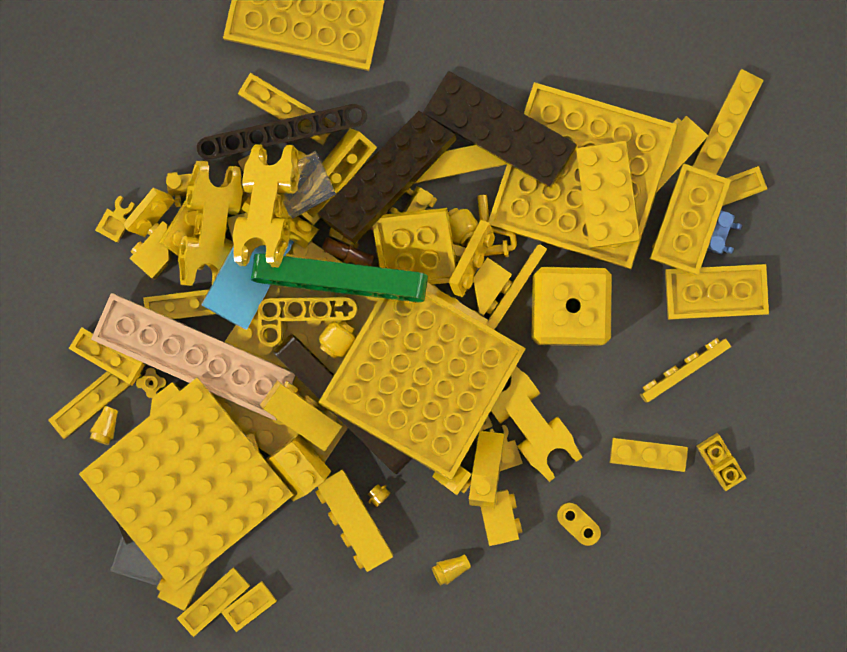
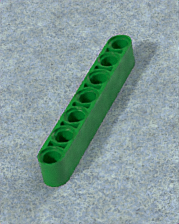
M258 253L254 254L251 281L293 288L409 302H424L428 275L412 271L283 256L279 267H271L266 261V254Z

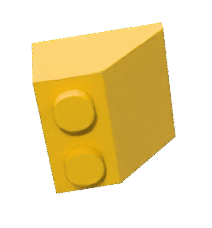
M297 434L265 459L294 494L291 497L292 501L307 495L323 483L331 473V470L300 434Z

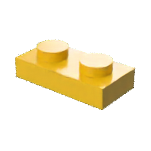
M152 188L123 223L126 230L145 237L151 227L160 220L175 202L172 195Z
M261 581L221 613L233 629L238 632L277 602V600L263 581Z

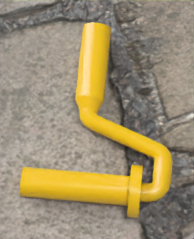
M478 195L479 218L488 222L487 195ZM491 227L493 233L509 236L511 245H508L507 240H503V244L492 245L488 248L484 256L504 254L505 258L509 257V252L513 251L517 246L515 233Z

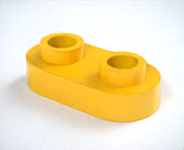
M565 503L559 507L557 511L559 523L581 544L590 546L599 540L601 535L599 526L579 506L574 503ZM573 511L575 514L574 519L567 520L565 517L566 513ZM587 528L593 531L592 536L589 538L584 536V530Z

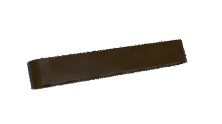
M349 104L207 136L199 140L197 152L204 159H216L251 151L254 145H262L263 148L355 128L366 122L368 118L367 111L359 104ZM354 108H358L362 113L361 119L356 123L352 122L349 118V113ZM328 114H334L337 118V124L333 128H328L325 124V117ZM305 119H309L313 124L311 132L307 134L302 132L300 128L301 122ZM282 124L288 128V135L284 139H280L276 134L277 128ZM257 130H260L264 135V140L261 144H255L252 139L253 133ZM233 135L237 136L240 141L239 147L235 150L231 149L228 145V140ZM208 141H212L215 145V152L212 155H208L204 150V146Z
M291 333L273 352L321 399L334 374ZM334 413L393 473L398 474L413 459Z

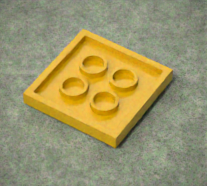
M447 208L384 214L373 225L380 268L424 273L428 275L427 282L431 285L449 283L457 264Z

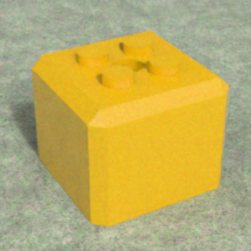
M541 267L532 276L531 339L537 345L602 346L611 339L612 274L606 268ZM574 298L579 301L580 309L577 313H570L566 309V302L569 299Z

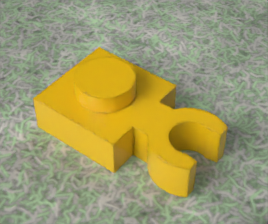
M118 196L115 200V211L107 209L95 231L119 243L126 230L123 225L126 221V214H130L135 208V204L131 202L128 208L123 209L121 207V202L124 199L122 196Z
M502 425L504 443L500 471L523 464L515 440L507 441L509 431L506 425Z

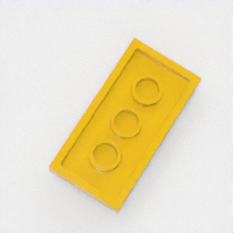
M620 141L576 148L589 248L639 242L640 234L627 142Z
M682 164L650 259L698 275L731 180L687 164Z
M766 264L701 267L698 275L680 269L665 270L668 320L769 314Z

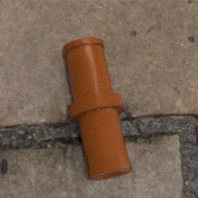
M328 237L322 246L325 253L327 252L334 257L340 258L343 263L348 264L350 262L363 266H371L373 263L374 255L355 249L354 245H345Z

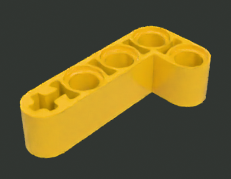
M349 297L265 299L258 307L259 340L263 345L269 347L281 343L284 337V321L353 319L359 310L358 303ZM332 301H336L335 306H344L345 301H347L349 306H353V311H350L348 316H345L344 311H335L336 317H332L334 310ZM269 302L274 303L277 307V313L273 317L266 315L264 310ZM294 302L300 303L303 309L298 317L290 313V306ZM318 302H324L327 305L328 312L326 315L319 316L316 314L315 306ZM268 328H273L277 331L276 341L269 342L265 338V332Z

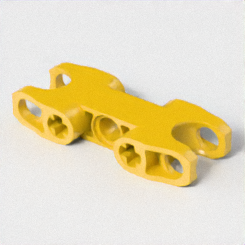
M254 145L251 149L243 174L244 191L252 193L248 217H238L236 219L233 231L234 261L239 266H247L255 248L263 245L266 246V261L271 267H279L289 244L291 230L289 220L281 218L285 194L296 193L300 178L299 155L294 145H286L281 159L276 164L269 166L267 165V152L262 145Z
M196 161L187 187L186 206L189 209H196L197 212L193 237L184 236L180 244L178 262L181 285L192 286L197 269L203 264H206L211 269L213 284L234 244L224 242L228 214L236 216L241 208L243 190L240 167L228 166L223 184L220 187H215L209 180L208 162Z
M516 366L510 376L511 382L509 387L500 393L491 412L500 424L509 417L512 418L527 438L517 445L518 449L530 465L536 468L550 482L555 478L547 464L548 454L556 448L565 449L576 462L583 457L577 449L571 433L558 416L547 423L531 401L539 396L540 392L528 375Z

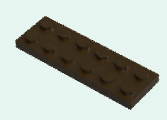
M449 70L423 111L425 115L549 188H552L577 146L576 143Z
M418 111L317 213L319 219L355 244L457 140L455 134L421 111Z

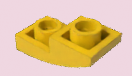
M718 433L696 446L724 491L729 490L746 479L736 459L731 455Z

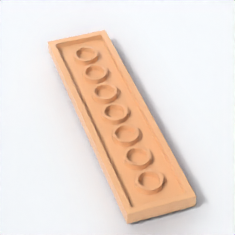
M114 293L110 294L91 338L93 341L189 383L198 377L210 392L275 421L277 418L265 411L260 404L277 380L283 384L285 381L293 384L296 377L293 372Z

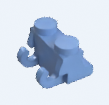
M720 211L707 251L721 255L723 251L733 254L734 248L726 247L725 241L730 228L741 230L742 228L741 224L733 223L734 215Z

